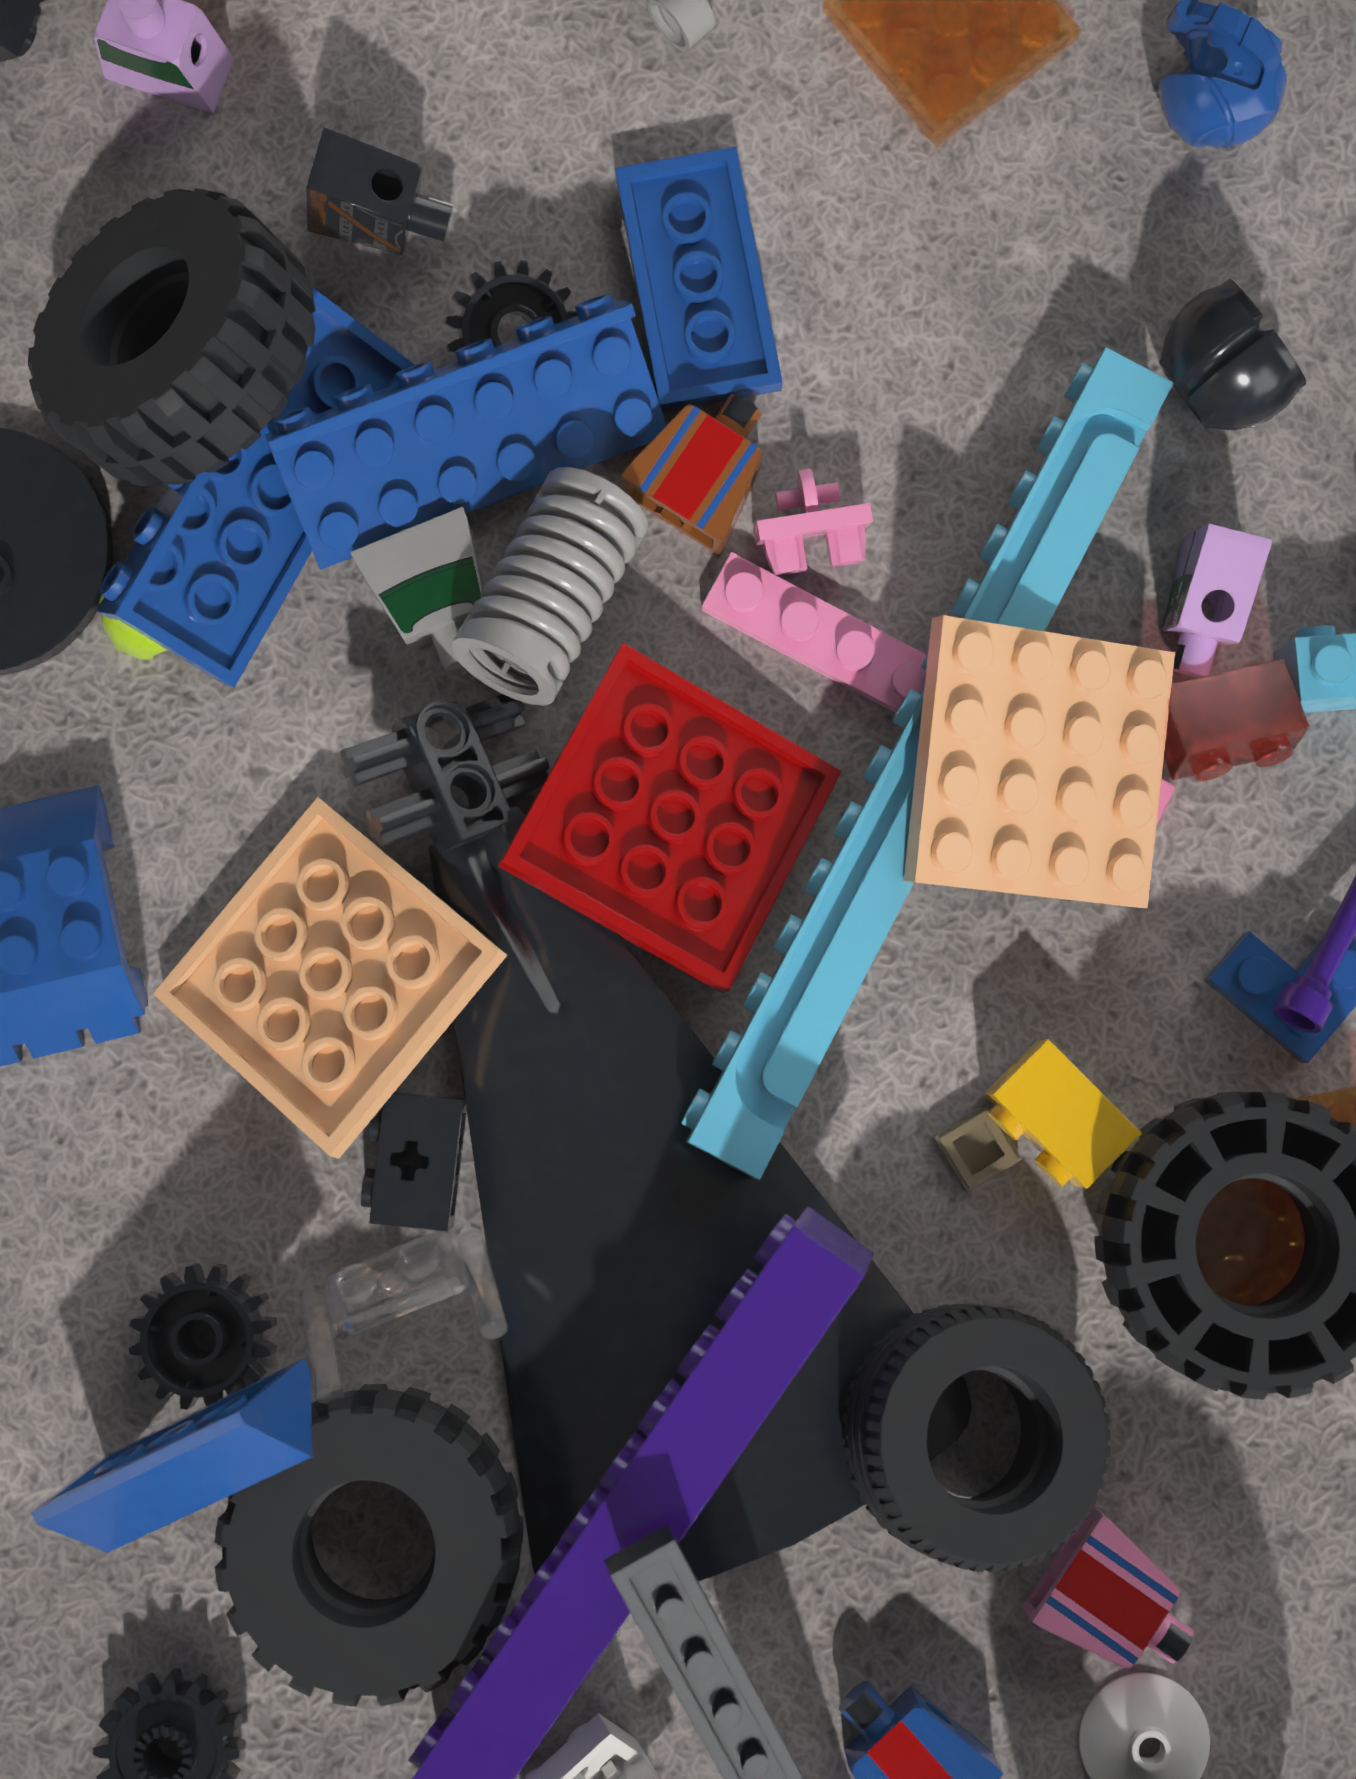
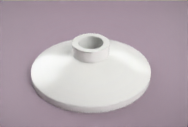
M1132 1673L1110 1681L1092 1697L1083 1713L1079 1727V1750L1083 1765L1091 1779H1200L1208 1762L1210 1734L1201 1707L1184 1687L1162 1675ZM1150 1737L1159 1739L1160 1748L1156 1755L1150 1758L1139 1755V1746L1142 1741Z

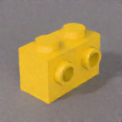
M1049 1039L1037 1040L983 1094L994 1105L988 1112L992 1120L1015 1141L1023 1134L1041 1152L1034 1159L1035 1163L1060 1187H1063L1069 1181L1073 1186L1087 1189L1142 1134Z

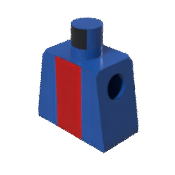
M864 1681L854 1687L839 1706V1711L860 1733L844 1749L848 1767L855 1779H1000L1004 1775L994 1754L986 1745L913 1687H909L889 1706L869 1682Z

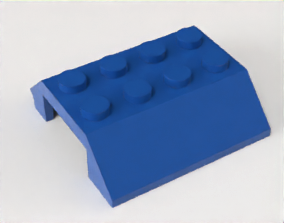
M99 785L0 808V1067L22 1061L21 1044H26L32 1058L35 1059L84 1047L83 1029H89L95 1044L141 1032L138 1016L145 1015V1007L149 1005L141 969L130 967L127 962L103 849L114 847L102 789Z

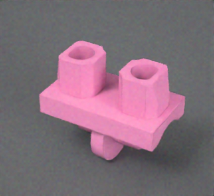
M807 468L797 470V489L775 492L778 511L800 507L801 514L759 520L756 522L757 526H753L756 546L764 545L765 556L772 574L782 576L807 570L803 538L825 535L830 567L863 562L866 552L865 528L873 522L870 503L819 511L818 504L840 501L839 486L837 482L815 486L812 470Z

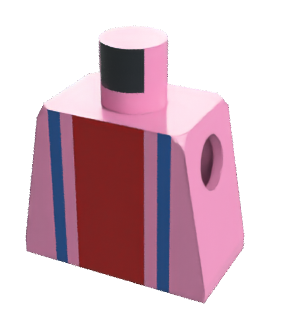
M1091 1504V1513L1087 1520H1082V1527L1076 1533H1070L1071 1538L1061 1546L1023 1603L1022 1608L1031 1621L1040 1628L1123 1668L1130 1669L1133 1667L1147 1646L1170 1663L1178 1662L1187 1652L1194 1636L1193 1629L1169 1613L1179 1598L1181 1590L1102 1511Z

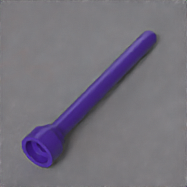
M1356 875L1304 976H1296L1293 983L1284 984L1272 1007L1273 1013L1280 1020L1298 1030L1308 1033L1321 1032L1333 1008L1329 1001L1332 992L1328 986L1356 934Z

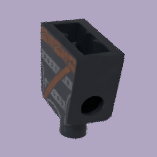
M323 127L306 187L307 231L396 254H403L409 231L444 242L454 205L419 194L422 168L417 163Z

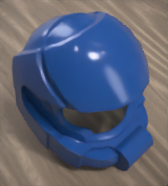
M1180 0L1168 15L1166 26L1185 49L1183 55L1189 61L1191 71L1171 74L1159 80L1158 89L1163 114L1169 127L1184 142L1193 147L1210 146L1224 148L1243 144L1257 137L1272 123L1282 104L1287 82L1286 71L1281 63L1282 58L1280 56L1282 42L1272 31L1263 27L1259 20L1230 5L1220 2L1216 6L1199 2L1198 0Z

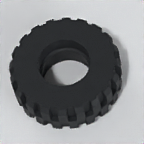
M197 188L194 191L174 189L165 191L163 197L157 199L146 198L132 205L131 211L120 218H112L99 229L100 233L87 246L83 244L71 258L72 264L62 278L58 277L48 293L49 300L44 311L38 314L33 329L35 334L34 346L29 348L28 367L32 375L29 383L37 408L41 411L45 423L60 437L113 477L119 480H128L133 485L163 486L164 483L180 485L195 481L196 475L203 472L213 473L227 465L229 458L241 449L247 450L262 436L259 432L273 417L277 419L289 402L287 396L295 382H300L307 366L305 359L309 346H313L316 327L312 313L316 311L311 282L306 277L305 268L301 261L239 200L228 198L224 193Z
M1223 1092L1206 1098H1193L1174 1106V1112L1163 1119L1154 1118L1139 1130L1142 1134L1130 1151L1125 1150L1113 1163L1110 1170L1116 1173L1110 1191H1101L1096 1213L1103 1215L1102 1235L1094 1236L1096 1260L1104 1262L1107 1277L1102 1281V1285L1110 1304L1118 1307L1125 1319L1123 1325L1138 1343L1147 1347L1155 1355V1358L1166 1366L1215 1391H1228L1241 1398L1264 1400L1271 1393H1279L1287 1398L1298 1397L1312 1393L1313 1383L1323 1379L1335 1384L1353 1373L1354 1366L1350 1360L1356 1357V1126L1351 1122H1338L1331 1117L1330 1109L1310 1100H1296L1286 1097L1285 1094L1274 1092ZM1248 1178H1258L1272 1182L1287 1192L1299 1211L1305 1237L1302 1260L1293 1279L1277 1295L1255 1305L1237 1304L1226 1300L1208 1286L1201 1273L1196 1254L1197 1229L1202 1213L1208 1203L1226 1185L1233 1181Z
M365 1384L359 1390L343 1392L342 1389L320 1396L311 1403L312 1457L228 1496L229 1500L226 1511L217 1520L214 1542L222 1547V1559L215 1566V1575L218 1591H229L234 1604L226 1613L237 1636L248 1632L258 1646L252 1656L264 1669L269 1672L276 1664L283 1671L293 1676L288 1686L309 1697L316 1687L333 1692L332 1704L356 1707L361 1696H377V1702L380 1706L403 1702L408 1691L418 1687L428 1693L446 1683L453 1669L460 1664L467 1666L481 1652L487 1637L495 1627H498L508 1606L520 1567V1553L524 1538L523 1516H520L516 1500L519 1492L512 1472H506L498 1459L500 1449L488 1433L481 1436L467 1423L470 1418L468 1414L452 1403L447 1409L431 1401V1393L409 1387L405 1392L388 1390L387 1384ZM359 1480L386 1483L411 1497L424 1512L434 1536L433 1556L425 1576L408 1593L388 1599L359 1597L339 1587L322 1569L312 1543V1524L316 1512L324 1499L342 1485Z

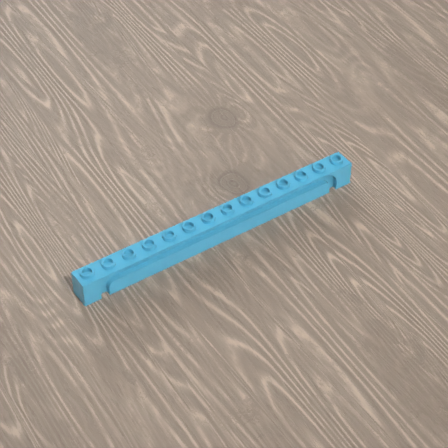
M1107 347L1093 367L1083 362L1081 363L1064 395L1065 398L1074 402L1065 420L1054 416L1036 448V451L1046 455L1036 474L1028 470L1024 471L1007 503L1017 509L1008 528H1005L997 523L979 556L980 559L988 562L989 565L979 583L968 578L950 613L963 619L1045 632L1139 451V446L1146 432L1153 424L1173 385L1172 381ZM928 654L921 666L925 670L927 668ZM910 688L892 721V723L902 728L892 749L882 744L879 746L863 776L864 780L873 784L862 806L851 801L833 833L834 836L843 840L832 862L821 857L803 892L813 897L802 920L792 914L787 920L773 947L774 950L783 954L772 977L760 972L743 1004L744 1008L753 1012L741 1035L732 1030L729 1031L712 1063L713 1066L722 1070L710 1094L699 1088L681 1124L691 1129L685 1141L686 1143L754 1179L760 1180L784 1134L788 1121L804 1096L914 882L904 881L924 688L921 694Z

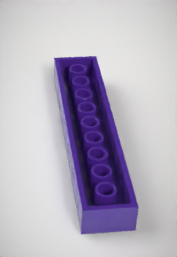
M808 1206L797 1221L787 1214L783 1216L754 1257L765 1265V1268L759 1276L747 1269L715 1315L726 1323L720 1331L712 1324H709L676 1370L687 1381L682 1385L672 1378L637 1428L648 1436L645 1440L635 1432L599 1482V1485L606 1489L609 1494L597 1486L561 1537L560 1542L521 1595L522 1597L489 1641L482 1655L447 1702L444 1710L408 1759L411 1764L418 1768L412 1779H515L631 1613L610 1577L604 1559L667 1524L679 1544L865 1276L874 1255L872 1251Z

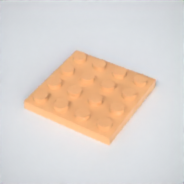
M945 615L933 617L930 630L904 881L1134 908H1148L1175 652Z
M317 797L154 991L153 995L325 1153L339 1159L507 957V954L331 806Z

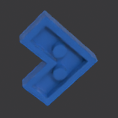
M1245 932L1204 981L1300 1063H1309L1356 1006V939L1353 937L1328 986L1332 992L1329 1001L1333 1008L1319 1033L1304 1032L1286 1024L1273 1013L1272 1007L1284 984L1293 983L1296 976H1304L1321 941L1295 970L1252 932Z

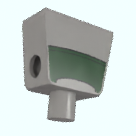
M463 507L350 552L362 576L409 650L413 651L433 643L445 671L463 668L453 655L451 644L469 615L475 601L481 599L480 594L484 588L472 531Z

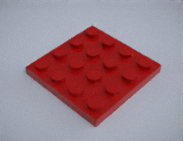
M622 643L499 862L498 867L724 994L730 991L842 771L627 644Z

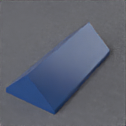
M305 1358L104 1456L30 1512L36 1524L109 1553L311 1458L312 1407L311 1369Z

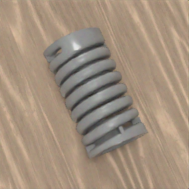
M558 467L549 472L525 515L526 519L518 526L515 539L510 541L503 554L504 559L498 561L492 573V579L486 582L480 594L481 599L475 601L469 615L451 644L452 653L455 658L474 677L501 694L531 705L544 706L552 704L563 681L570 672V662L575 661L582 650L581 642L586 641L593 630L592 623L599 619L604 610L603 603L610 599L615 590L614 583L620 581L626 570L625 564L631 561L636 549L649 529L648 519L643 510L628 494L598 475L572 467ZM566 495H579V496H584V497H588V498L594 499L595 501H594V503H591V502L586 501V500H582V499H579V498H575V497H572V496H566ZM604 503L616 510L624 518L627 526L617 516L600 507V504ZM483 650L489 651L504 664L503 667L499 668ZM510 668L521 676L535 681L537 686L528 685L507 674L508 669Z

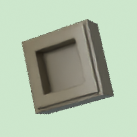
M989 1104L981 1106L932 1136L957 1180L967 1193L1022 1160L1008 1135L988 1115V1112L991 1110Z

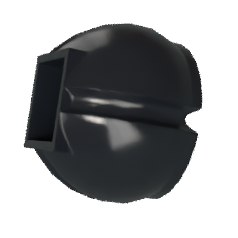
M1228 279L1219 286L1200 292L1184 305L1169 327L1164 339L1161 359L1158 361L1164 375L1173 382V387L1205 430L1209 428L1237 430L1251 428L1266 422L1284 410L1299 389L1305 386L1307 382L1297 362L1275 330L1263 331L1260 329L1259 324L1263 317L1262 313L1232 279Z

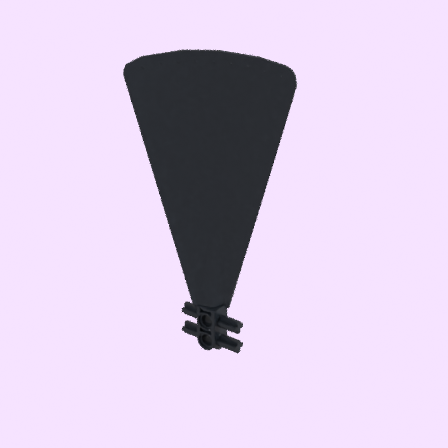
M502 694L467 707L462 706L458 701L432 702L418 713L395 720L392 726V733L340 751V755L344 762V765L341 767L346 779L351 778L354 787L401 770L404 771L413 794L366 811L370 822L367 829L371 838L376 837L380 847L429 829L434 843L429 846L435 894L507 954V957L454 1019L532 1567L536 1575L597 1486L609 1494L606 1489L599 1485V1482L633 1434L636 1432L645 1440L648 1436L637 1427L670 1380L673 1378L682 1385L687 1381L676 1370L708 1325L712 1324L720 1331L726 1323L715 1314L747 1269L759 1276L765 1268V1265L754 1257L783 1216L787 1214L797 1221L808 1206L856 1241L857 1239L781 1142H779L760 1180L744 1174L685 1142L691 1129L681 1124L692 1100L699 1088L710 1094L722 1072L721 1069L712 1065L715 1059L617 933L498 867L525 817L517 806L510 808L507 800L542 787L548 776L546 771L550 769L546 757L540 758L537 749L491 765L482 741L525 726V721L521 714L525 711L523 703ZM425 727L432 728L439 733L443 739L444 750L430 744L425 735ZM451 785L457 786L465 792L469 801V809L462 808L454 801L450 791ZM872 1259L859 1285L679 1542V1546L698 1581L708 1579L793 1546L866 1505L861 1502L857 1494L859 1491L854 1488L850 1480L852 1474L847 1471L846 1462L848 1458L844 1456L842 1447L845 1445V1440L842 1439V1429H845V1423L842 1422L843 1412H846L847 1408L844 1405L847 1396L850 1397L851 1380L855 1381L857 1376L855 1371L859 1365L862 1366L864 1364L863 1358L867 1352L873 1350L872 1345L878 1339L882 1340L884 1338L883 1334L889 1329L896 1328L895 1324L902 1320H908L909 1316L914 1314ZM962 1375L942 1392L930 1415L927 1428L929 1461L957 1441L969 1424L972 1404L966 1380Z

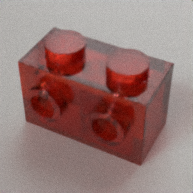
M1284 659L1172 684L1170 698L1167 700L1169 713L1164 759L1172 781L1194 776L1197 781H1207L1226 774L1234 766L1255 762L1257 767H1268L1290 758L1310 726Z

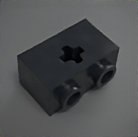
M394 1092L369 1122V1142L378 1143L376 1168H366L361 1190V1206L371 1208L370 1224L446 1232L454 1228L467 1117L465 1099ZM412 1141L418 1142V1154L428 1156L429 1158L428 1167L416 1170L414 1178L408 1177L409 1168L407 1165L398 1163L399 1152L410 1150Z

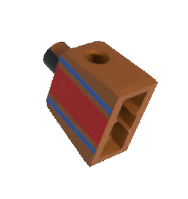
M737 394L729 396L715 418L694 405L689 404L685 406L624 470L620 476L621 490L628 494L638 505L720 557L727 546L761 468L763 451L746 439L760 419L761 412L754 404Z

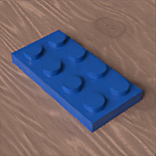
M731 147L615 168V179L656 394L662 412L683 409L689 404L701 406L727 401L731 394H737L745 398L782 391L783 381L737 148Z

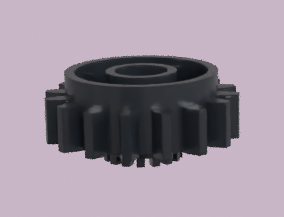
M520 260L512 275H507L501 261L494 262L491 265V281L487 282L483 276L475 271L468 277L475 292L471 296L459 291L453 294L452 299L463 310L461 316L454 315L445 318V325L459 330V339L448 343L446 349L447 352H455L464 346L489 338L492 339L494 347L502 345L497 330L501 318L506 314L514 313L521 316L526 323L538 318L551 316L554 325L576 317V311L567 312L563 304L571 294V291L566 287L554 292L548 286L552 276V272L548 269L543 270L536 278L530 277L527 261Z
M199 1263L187 1266L184 1273L185 1283L173 1272L160 1278L164 1294L154 1291L145 1293L140 1300L149 1309L147 1314L133 1318L130 1322V1327L140 1331V1342L129 1347L130 1355L142 1356L145 1365L138 1373L139 1379L145 1380L152 1377L159 1384L156 1397L160 1400L171 1393L180 1395V1409L188 1410L195 1405L200 1397H203L204 1403L207 1406L222 1399L224 1396L223 1390L230 1395L246 1387L242 1377L255 1382L262 1379L267 1371L256 1361L257 1358L268 1357L276 1352L277 1345L264 1340L263 1332L278 1324L277 1318L261 1317L258 1311L269 1299L267 1293L250 1297L245 1291L249 1286L251 1276L246 1273L237 1277L232 1282L226 1281L228 1274L226 1264L220 1263L213 1266L208 1274V1278H205L204 1271ZM195 1320L205 1321L214 1329L216 1345L212 1352H204L194 1346L190 1330Z
M174 1668L166 1677L165 1682L161 1684L153 1672L149 1673L138 1683V1692L127 1687L115 1700L118 1710H109L101 1719L99 1727L109 1736L103 1737L95 1745L93 1755L109 1759V1764L104 1767L96 1778L236 1779L241 1769L231 1760L241 1756L246 1748V1740L233 1737V1731L242 1721L241 1712L228 1714L224 1702L229 1692L223 1689L214 1694L206 1688L207 1675L203 1673L194 1682L183 1681L181 1668ZM160 1736L164 1738L170 1736L171 1740L175 1741L176 1739L178 1746L183 1748L181 1752L182 1755L184 1754V1757L174 1759L166 1756L159 1748L158 1738Z

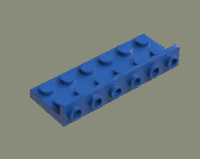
M312 287L316 310L312 313L316 327L313 346H309L305 357L307 366L300 382H295L287 396L289 402L278 417L305 407H310L313 416L337 407L334 399L335 396L362 385L371 384L374 393L398 384L395 374L415 364ZM274 417L259 432L262 436L247 450L241 449L231 456L229 463L213 473L203 472L198 474L195 481L180 485L165 484L168 488L157 507L151 506L146 509L135 524L131 538L136 543L125 562L119 561L112 566L104 577L99 589V594L104 598L98 606L97 612L107 618L121 621L225 686L235 688L312 552L265 438V434L276 430L273 423Z
M611 293L599 295L575 305L576 317L555 325L551 316L532 320L515 328L518 339L494 347L491 338L477 341L456 350L455 353L458 361L434 370L431 361L423 362L396 373L395 377L398 384L374 393L371 384L362 385L335 396L334 399L337 407L313 416L310 407H305L273 420L276 430L265 434V438L319 569L322 570L352 558L350 552L458 508L463 507L466 514L544 483L549 472L558 467L583 469L652 442L667 425L631 318L636 316L632 303L623 300L613 302Z

